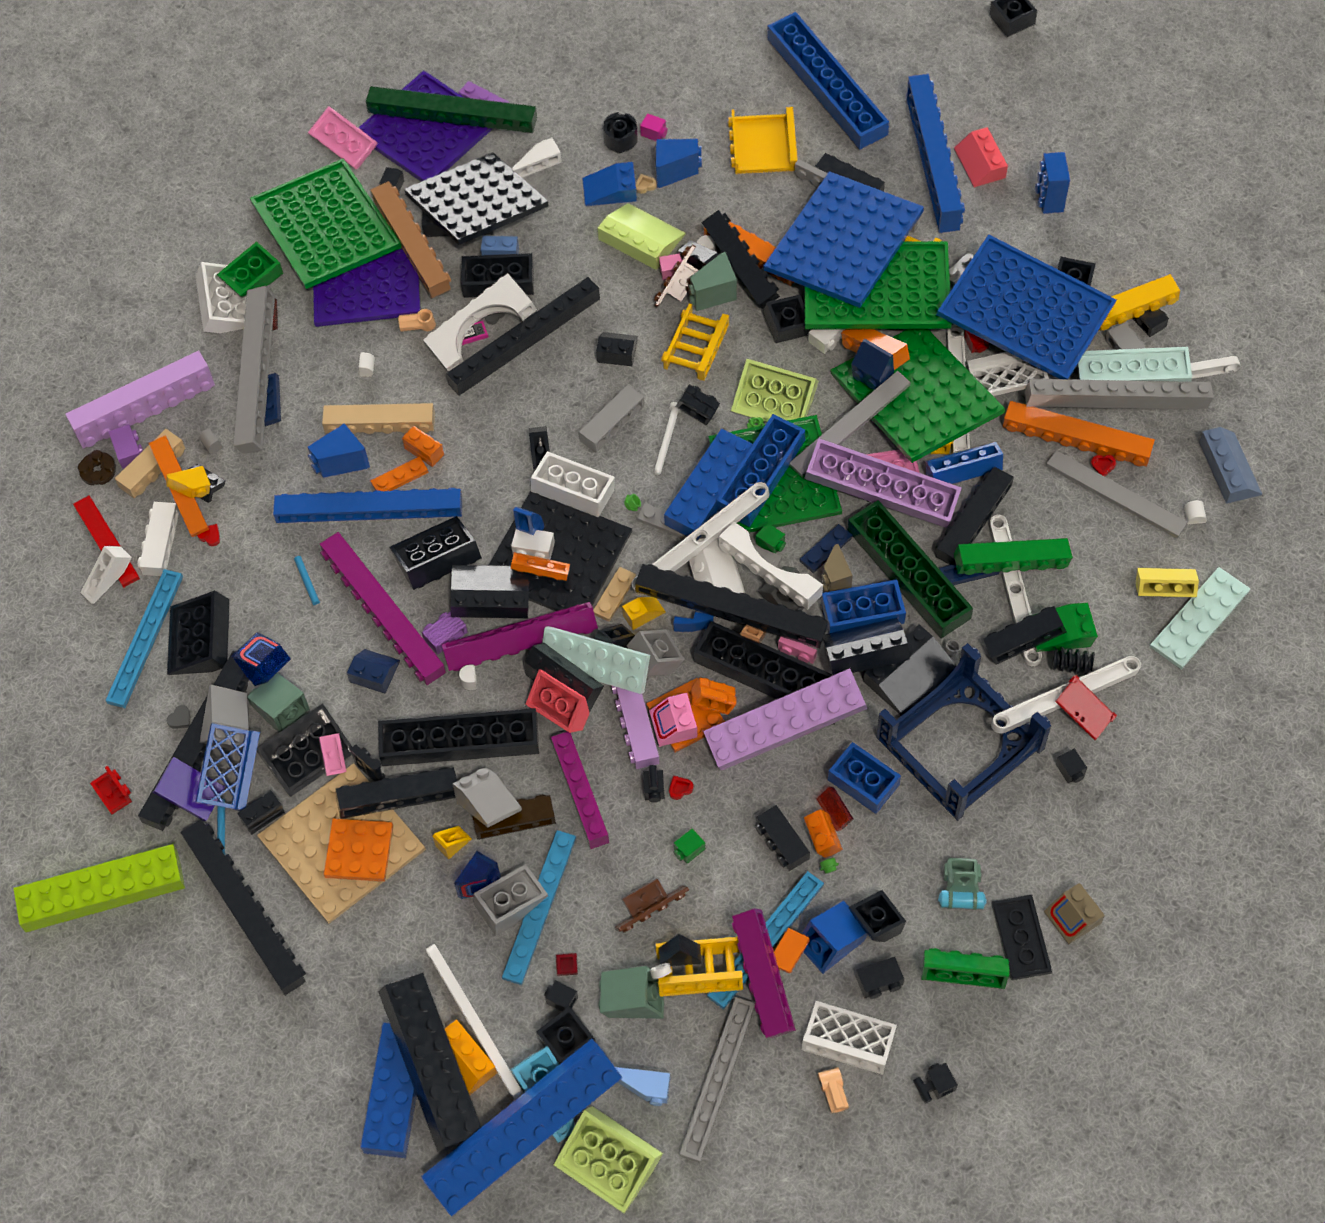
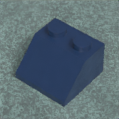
M864 339L851 364L852 375L857 381H861L869 388L875 390L894 374L893 355Z
M364 649L354 656L347 671L349 682L386 694L400 660Z

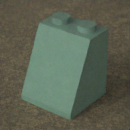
M725 252L718 255L690 277V285H688L690 296L688 298L696 311L737 300V279Z
M277 672L273 676L266 678L264 683L258 688L253 689L247 697L250 705L277 732H280L310 710L304 693Z
M647 966L601 972V980L599 982L601 990L599 1000L600 1013L608 1018L664 1019V996L660 997L658 978L652 979L651 969Z

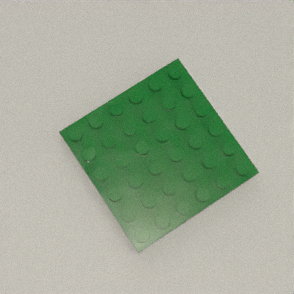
M817 415L787 420L805 429V442L794 458L822 435ZM765 425L731 431L730 433L753 444ZM717 434L708 436L710 445ZM789 466L751 526L748 527L740 522H737V524L751 533L760 531L766 523L776 528L841 515L842 508L837 490L805 479V476L802 478Z

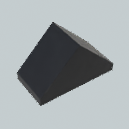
M677 934L659 947L660 964L668 963L670 966L702 964L700 944L680 934Z

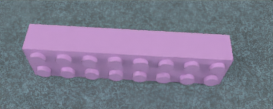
M198 350L66 413V416L82 448L91 447L102 439L110 438L108 431L128 424L131 426L135 423H141L152 415L160 414L164 409L175 407L185 399H191L202 391L210 390L215 384L209 367Z
M819 438L805 475V479L873 503L879 500L884 507L945 528L948 527L961 491V487Z
M848 669L703 732L717 766L722 771L867 709V706L851 669Z

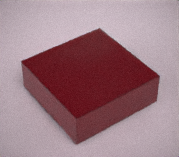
M577 953L556 955L557 976L578 975Z

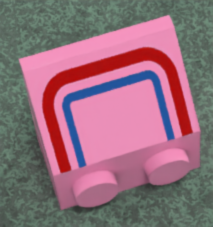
M687 693L668 697L649 710L659 747L697 738V726Z

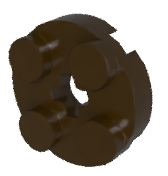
M100 450L92 451L78 464L81 479L86 484L92 486L108 483L116 472V464L112 456ZM100 466L101 470L94 471V467Z

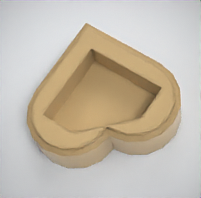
M643 174L639 176L636 182V192L640 194L657 188V181Z

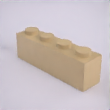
M165 429L156 439L166 435L175 456L180 457L185 450L182 439L168 429ZM150 445L115 477L118 487L134 499L138 495L143 494L146 487L151 482H155L162 472Z

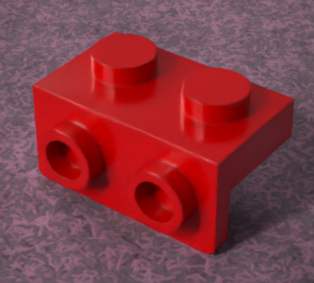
M106 766L105 770L107 772L90 782L108 811L113 815L132 802L128 796L131 792L126 784H120L119 780L121 777L115 769L111 771Z

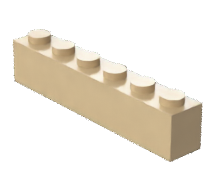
M433 403L325 405L323 408L322 425L325 433L332 432L344 423L353 434L356 432H364L366 434H373L374 432L386 434L392 432L407 433L413 426L427 433L434 431L435 411Z

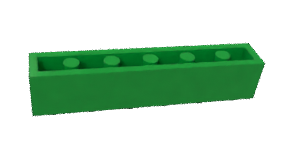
M1068 538L958 544L954 552L958 574L966 575L974 573L989 574L1000 571L1007 573L1017 570L1025 572L1033 569H1064L1068 567L1073 558Z

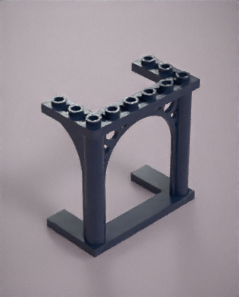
M968 643L962 647L959 663L951 674L934 691L896 720L886 709L882 710L879 713L876 738L957 821L963 817L964 811L1031 755L1035 752L1040 754L1045 750L1051 729L1049 719L1037 711L1031 716L1030 722L1002 733L1003 744L998 758L965 787H962L954 779L948 784L946 790L899 741L932 714L945 706L958 703L971 704L982 708L993 718L996 715L993 713L994 710L998 714L1014 707L1009 705L1004 700L1002 694L995 691L985 678H981L978 675L981 654L978 649L971 647ZM968 687L973 688L975 691V696L971 699L965 696L964 691ZM960 690V698L954 697L955 695H958V691ZM979 695L981 696L982 700H985V702H980L978 700ZM1003 720L996 721L1000 727H1005L1004 724L1006 723ZM1011 733L1019 734L1021 740L1011 741L1007 738V735ZM1008 745L1012 747L1010 751L1007 750Z

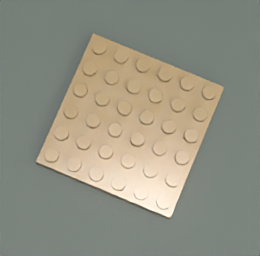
M352 764L346 769V772L337 775L257 835L328 924L383 883L380 881L324 877L332 819H340L335 789L344 785L353 786L362 782H369L355 764ZM394 810L344 818L393 823L385 881L426 850L424 845Z

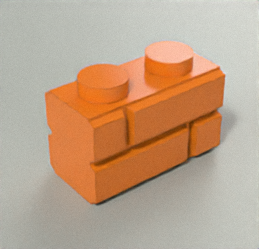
M415 426L402 438L404 448L416 457L420 456L422 461L431 467L444 456L442 444L434 441L432 437Z
M698 678L691 689L693 696L692 705L726 715H729L736 706L735 687L728 686L725 683L714 682L707 678Z
M820 809L804 817L817 854L826 858L843 850L828 813Z

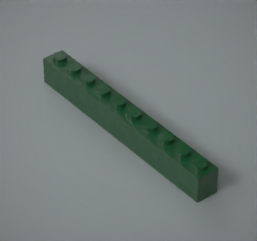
M370 86L365 101L368 113L523 133H533L537 121L536 106Z

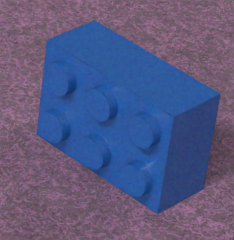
M1065 152L1044 153L1043 160L1039 163L1038 183L1035 185L1036 194L1040 196L1038 197V206L1042 208L1043 214L1064 212L1070 184Z
M854 742L849 745L828 771L829 782L875 814L878 813L899 787L901 780L900 774Z

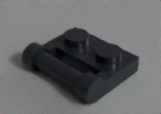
M356 744L350 749L356 766L374 782L386 778L385 774L381 771L380 760L372 759L367 749L364 747L360 748Z

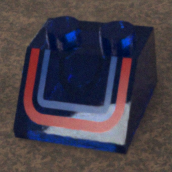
M256 632L232 655V658L254 686L267 683L291 660L279 643L259 632Z
M476 851L454 882L458 898L474 897V893L499 880L501 875L498 863Z

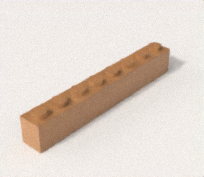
M388 181L371 189L374 203L401 242L404 253L431 298L451 290L449 284L451 278L448 272L444 273L442 262L440 259L436 260L434 249L432 247L429 248L426 236L421 235L419 224L413 222L414 217L410 210H406L407 206L403 198L400 199L398 197L400 195L395 186L392 187Z

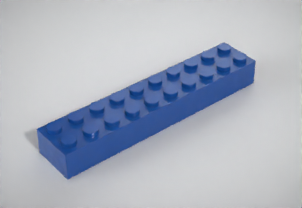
M797 12L767 26V40L859 150L888 136L889 121Z
M929 74L908 76L906 99L939 233L959 231L960 225L963 224L962 213H965L964 202L960 201L961 190L960 188L957 189L958 178L953 173L954 162L950 161L951 150L946 145L947 134L943 133L944 122L940 120V107L936 105L937 95L933 93L934 83L933 80L930 81Z
M591 1039L421 1176L452 1217L623 1077L600 1046Z

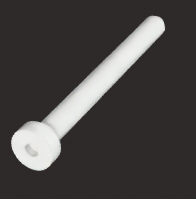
M677 402L670 403L669 409L671 413L654 469L655 475H660L662 472L678 412L682 411L675 407Z

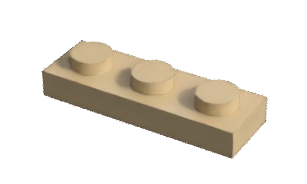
M622 567L618 568L593 610L595 616L610 622L630 589L632 581L636 577L635 573Z

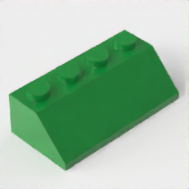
M936 948L924 950L921 980L1005 989L1009 978V960L1003 959L1002 956L993 955L985 957L979 953L968 955L962 954L960 951L941 952L940 949Z

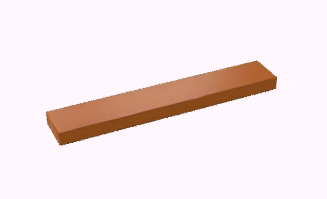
M166 435L149 443L165 480L167 474L182 471ZM169 488L190 535L194 537L209 530L195 497L190 498Z

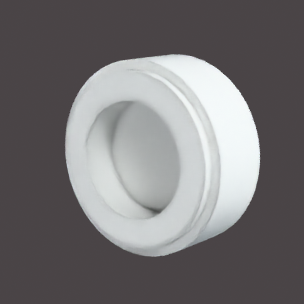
M668 963L657 965L650 971L652 979L664 977L672 972Z

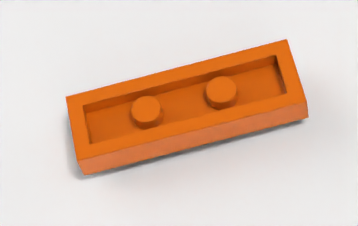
M419 456L370 481L375 491H392L429 472Z
M514 552L510 569L567 581L570 564Z

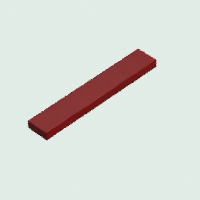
M90 495L73 503L101 551L104 546L121 547ZM129 562L125 572L118 580L124 588L139 580L140 577L131 562Z

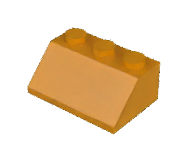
M456 1019L445 1028V1032L468 1093L471 1095L495 1076L497 1070L491 1060Z

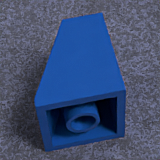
M656 139L657 188H662L698 174V167H702V157H698L702 156V146H698V139Z
M345 423L307 447L309 451L308 458L312 463L313 471L316 474L320 473L323 478L364 470L370 467L364 446Z
M842 901L809 921L802 934L809 937L810 941L803 952L820 972L824 974L863 943L868 934L851 913L846 902Z

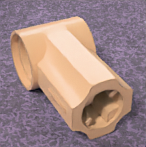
M422 309L416 314L399 315L398 317L400 331L418 329L431 331L436 326L433 314L429 309Z
M839 1068L817 1073L818 1080L822 1083L821 1089L825 1092L831 1113H838L848 1109L849 1106L843 1090V1079Z

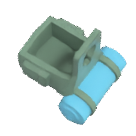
M948 858L947 863L944 865V880L947 881L946 890L941 891L938 898L941 907L948 909H984L986 896L984 892L979 891L978 887L982 875L981 866L978 864L977 859Z

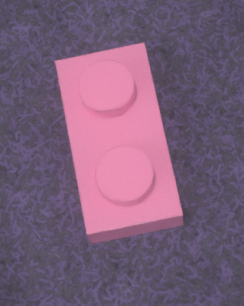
M780 637L778 641V649L781 652L796 656L803 662L814 663L817 656L816 649Z
M339 733L319 737L326 776L346 772Z

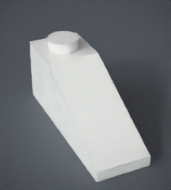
M553 138L543 140L537 143L512 170L523 178L561 163V152Z
M104 546L80 593L91 604H94L125 572L132 557L122 547Z

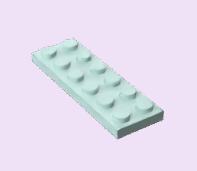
M1188 347L1086 351L1077 365L1079 380L1192 381Z
M1218 567L1198 590L1197 597H1192L1151 643L1150 648L1182 670L1249 593L1250 588Z
M545 627L543 643L598 682L639 694L645 692L650 655L554 627Z

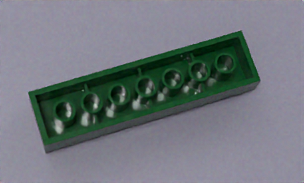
M879 500L848 519L847 531L853 535V538L891 581H898L900 592L941 639L972 618L973 607Z

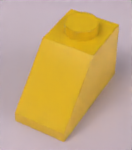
M203 466L167 474V487L190 498L204 497L209 494L210 482Z
M638 597L622 606L623 617L632 630L666 613L657 598Z

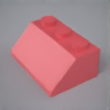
M988 127L971 132L954 147L973 187L1006 178L1008 165Z
M538 671L525 705L532 709L536 708V712L569 733L582 731L590 714L586 698L546 672Z

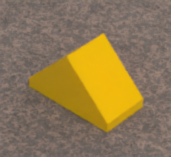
M460 826L434 833L432 836L435 846L448 859L454 856L472 839Z

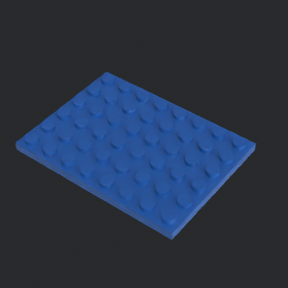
M829 171L764 264V270L860 308L924 212V206Z
M988 234L937 311V315L1058 379H1069L1117 300Z

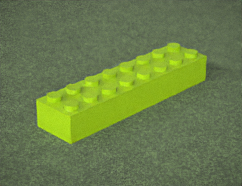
M174 844L18 886L13 888L19 925L25 932H30L185 889L178 851Z

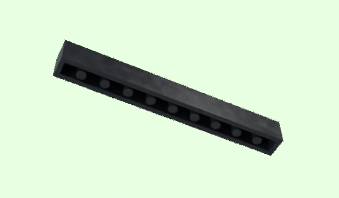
M589 277L585 278L447 372L448 385L458 396L462 395L599 301V287Z
M642 564L635 582V592L744 626L749 625L761 631L819 649L827 629L828 621L821 616L807 615L804 611H794L788 609L785 605H775L762 598L755 599L746 593L733 592L727 587H716L710 582H700L691 576H681L671 570H661L652 564Z
M232 651L213 685L245 693L250 677H254L256 674L257 666L241 658L240 653ZM244 655L245 658H247V659H249V660H251V661H253V662L255 663L254 660H252L251 658H249V657H247L246 655ZM208 695L171 759L173 757L177 758L199 772L207 745L200 743ZM158 780L138 817L142 823L163 831L166 826L170 825L175 809L180 807L153 793L159 782Z
M202 819L181 831L188 846L283 994L286 996L306 983L303 977L306 975L304 969L300 964L296 966L293 960L296 957L290 948L285 949L283 946L285 940L280 932L275 934L273 931L274 923L269 916L265 918L262 914L265 909L259 900L256 902L253 900L254 892L249 885L244 886L242 883L244 880L243 875L239 869L236 871L233 869L232 865L235 863L229 854L224 855L222 852L225 848L219 838L217 840L213 838L212 835L215 832L210 824L205 825Z

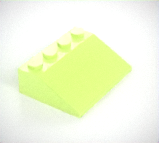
M629 203L609 214L598 226V239L655 270L659 268V257L668 256L686 234Z
M746 359L731 411L749 417H760L768 422L772 414L785 420L806 417L819 381L816 378Z
M592 1106L583 1111L554 1166L625 1213L654 1171L663 1153Z

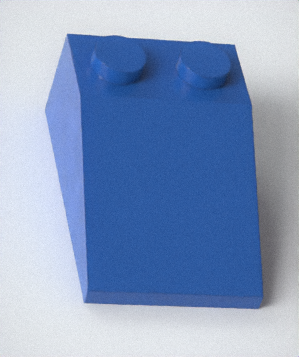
M633 162L616 163L583 177L585 206L636 202L637 194Z

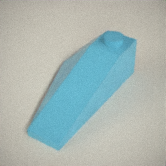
M548 1046L511 1068L510 1071L525 1093L555 1069L559 1063ZM573 1118L553 1134L558 1143L572 1133L575 1127Z

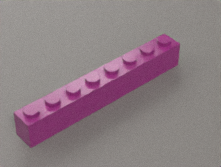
M590 602L443 643L441 645L449 671H460L466 665L477 666L489 659L494 661L507 654L516 655L521 650H531L534 645L543 643L544 629L547 626L575 634L592 633L595 629H598L593 607Z

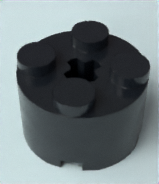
M616 112L605 118L603 125L604 143L610 150L616 153H623L631 150L638 142L637 123L632 115Z

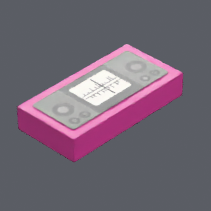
M483 320L476 322L468 330L462 345L488 338Z

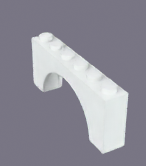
M506 274L499 278L490 288L485 289L476 299L471 300L466 307L457 311L452 318L443 322L438 329L429 333L424 342L449 372L463 362L461 353L463 339L468 330L478 320L493 313L507 312L518 316L523 321L537 309L512 277Z

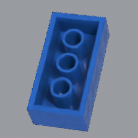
M897 580L822 593L821 606L824 618L828 621V633L898 618L901 624H905L906 611Z

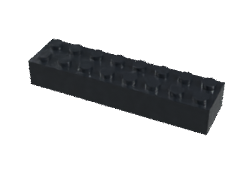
M713 621L710 622L694 650L695 663L775 699H780L833 676L831 673L763 643H757L744 638L740 633Z
M536 708L378 721L379 759L382 766L540 754Z
M424 973L384 985L378 993L437 1152L459 1145L478 1131L481 1125Z

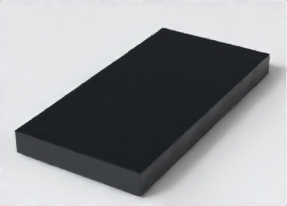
M1026 895L992 901L991 904L1004 955L1009 960L1011 981L1052 974L1033 896Z

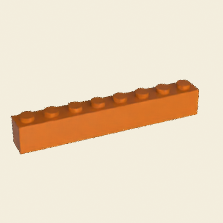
M1010 401L1003 423V428L1010 432L1017 431L1029 437H1040L1044 441L1058 442L1066 447L1073 446L1084 452L1091 451L1102 456L1112 455L1118 461L1132 462L1136 466L1147 467L1155 439L1044 409L1026 407L1025 404Z

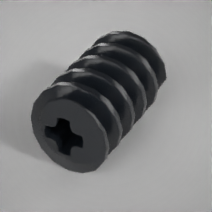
M1055 646L1052 662L1053 670H1056L1059 665L1062 672L1068 667L1069 673L1072 672L1073 668H1076L1077 674L1083 669L1084 675H1087L1089 671L1092 672L1095 652H1092L1088 657L1087 651L1080 655L1079 649H1076L1074 654H1072V649L1068 648L1065 653L1064 647H1060L1057 652Z

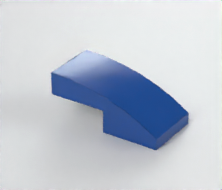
M695 612L694 619L674 617V631L693 632L707 629L710 622H714V616Z

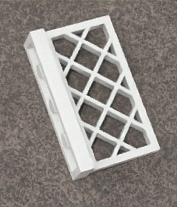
M1009 352L967 361L969 372L974 377L985 375L982 380L976 379L984 387L989 388L988 391L993 396L1026 389L1029 379H1034L1036 374L1044 376L1042 379H1049L1047 372L1030 366L1032 364ZM1021 367V369L1018 372L1011 370ZM1025 370L1032 372L1029 376L1022 374ZM1003 371V373L1000 376L993 374ZM1007 374L1014 376L1011 380L1004 378ZM989 378L996 380L993 384L986 382ZM1018 378H1021L1025 381L1024 383L1018 384L1016 383V380ZM1000 382L1007 384L1002 388L997 387Z
M816 1001L803 1038L801 1050L883 1075L897 1025ZM818 1008L827 1010L830 1016L820 1020L817 1015ZM844 1015L848 1017L850 1022L841 1026L836 1018ZM833 1020L837 1028L828 1032L823 1024ZM861 1021L867 1022L870 1029L861 1032L857 1024ZM818 1026L824 1032L819 1037L810 1034L811 1030ZM853 1026L857 1035L848 1038L844 1030ZM884 1027L890 1029L891 1032L890 1035L881 1038L877 1030ZM840 1032L844 1041L840 1043L834 1042L831 1036ZM873 1032L878 1041L868 1044L864 1036ZM860 1038L865 1047L861 1049L854 1048L851 1042ZM881 1044L885 1051L884 1056L874 1054L871 1048Z

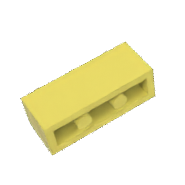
M1137 568L1136 589L1138 596L1197 597L1199 579L1196 569Z

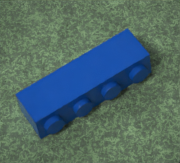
M997 442L932 459L926 461V475L950 484L983 476L988 471L991 472L994 466L1003 470V452Z

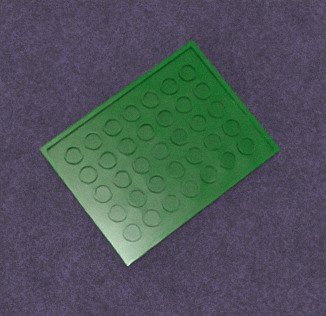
M344 158L250 197L251 204L305 289L402 248L401 242Z
M948 241L903 242L860 308L805 287V329H951L952 323L937 315V311L950 293Z
M907 329L892 337L907 344L910 359L895 369L894 373L899 371L910 381V386L878 412L872 420L911 463L1005 413L1003 405L929 329ZM853 357L832 368L830 371L835 380L859 404L874 389L869 388L866 384L857 381L853 377L851 365L855 358Z

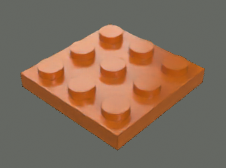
M698 678L646 704L648 710H651L668 697L687 693L697 726V738L670 744L675 753L706 737L703 731L725 722L719 712L692 705L693 696L691 689Z
M332 819L324 877L385 882L393 823Z

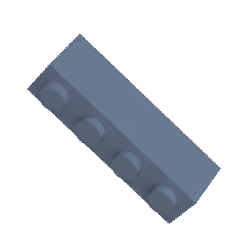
M1222 427L1203 431L1199 443L1226 504L1262 495L1235 433Z

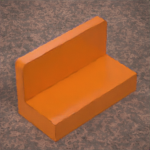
M790 928L787 929L774 951L779 971L792 972L810 941L809 937Z

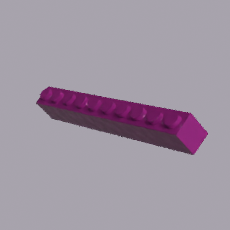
M337 532L321 542L320 547L322 551L320 554L325 561H330V567L335 574L339 573L341 575L340 580L346 588L349 586L352 589V596L356 601L360 600L362 602L361 607L366 614L370 613L373 616L371 619L377 628L381 626L386 640H391L394 643L393 648L398 655L402 653L405 657L403 659L408 668L413 667L416 671L414 674L419 682L424 681L426 685H429L446 673L444 664L341 534Z

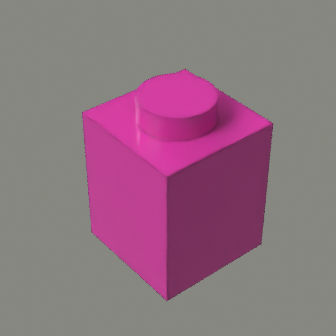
M647 114L640 125L641 136L654 141L662 137L665 138L668 132L666 120L651 114Z

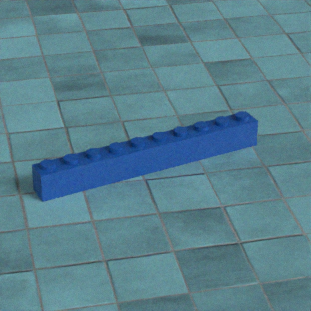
M431 488L429 490L412 489L407 491L376 490L373 492L356 491L351 493L274 495L273 515L276 523L462 517L461 489Z

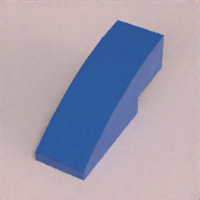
M520 507L513 509L517 530L533 536L536 530L543 531L544 522L539 514Z

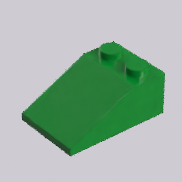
M256 241L221 270L217 276L240 297L247 295V290L268 286L283 274L280 262Z
M1088 602L1057 607L1056 610L1067 633L1036 646L1035 650L1036 652L1054 651L1055 646L1056 650H1059L1060 647H1064V650L1068 648L1091 647L1098 635Z

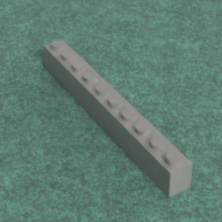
M267 286L247 290V298L245 300L246 311L244 314L245 322L243 344L241 345L242 357L240 360L239 390L237 392L235 436L233 439L234 447L242 454L263 449L275 294Z
M1029 379L1025 389L1026 407L1208 409L1213 399L1211 382Z

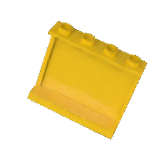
M786 107V114L736 117L734 116V110H732V117H728L729 127H732V130H729L730 141H733V144H730V153L734 154V157H731V167L735 168V174L795 171V163L798 160L793 107Z

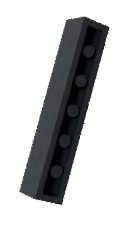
M717 210L701 223L721 252L726 253L731 266L758 305L763 309L766 306V302L774 301L780 297L777 293L779 288L774 281L770 283L767 278L769 274L764 270V267L761 269L758 266L760 261L755 254L751 255L749 253V245L745 240H740L738 236L741 234L735 226L731 227L729 224L731 220L726 213L722 214Z
M995 466L991 472L988 471L985 474L984 482L981 486L978 485L975 488L974 496L966 501L963 512H959L956 515L954 525L949 526L944 534V539H940L935 546L936 558L949 565L956 564L954 552L958 544L973 543L1012 487L1014 479L1012 475Z
M444 767L431 772L422 771L414 775H401L397 778H383L375 782H362L358 785H344L336 788V801L340 819L456 798L453 783L457 782L454 767Z

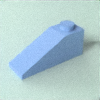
M615 1067L623 1077L618 1083L645 1101H650V1104L654 1106H662V1103L668 1102L670 1073Z

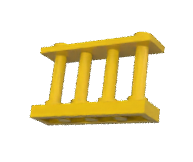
M689 303L687 309L682 311L681 322L667 352L664 351L661 361L664 363V369H668L670 362L694 369L697 372V378L705 381L729 327V315L722 313L720 320H712L693 314L692 304ZM689 321H694L714 327L715 331L714 334L711 333L709 335L686 327ZM684 334L708 341L709 345L703 349L680 342ZM678 348L702 356V360L696 363L674 356L675 351Z
M738 937L694 940V942L700 944L701 956H705V974H693V965H684L685 975L673 976L671 972L664 977L658 978L660 997L743 990L742 971H735L733 953H739ZM666 942L656 943L657 959H660L659 947ZM725 954L727 972L714 973L713 955Z

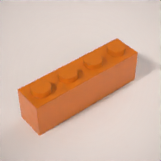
M845 329L841 332L843 346L857 353L862 341L867 339L893 355L894 370L910 359L906 343L874 329Z

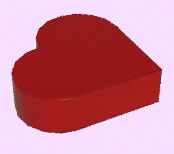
M1096 455L1091 460L1093 468L1104 477L1117 464L1116 459L1112 455L1104 457Z
M217 524L209 525V530L197 535L200 541L207 542L209 546H217L220 543Z
M673 775L669 796L674 800H679L684 795L691 794L694 789L693 782L689 779Z

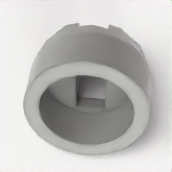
M954 639L948 640L944 646L945 652L952 657L957 655L961 648L960 643Z

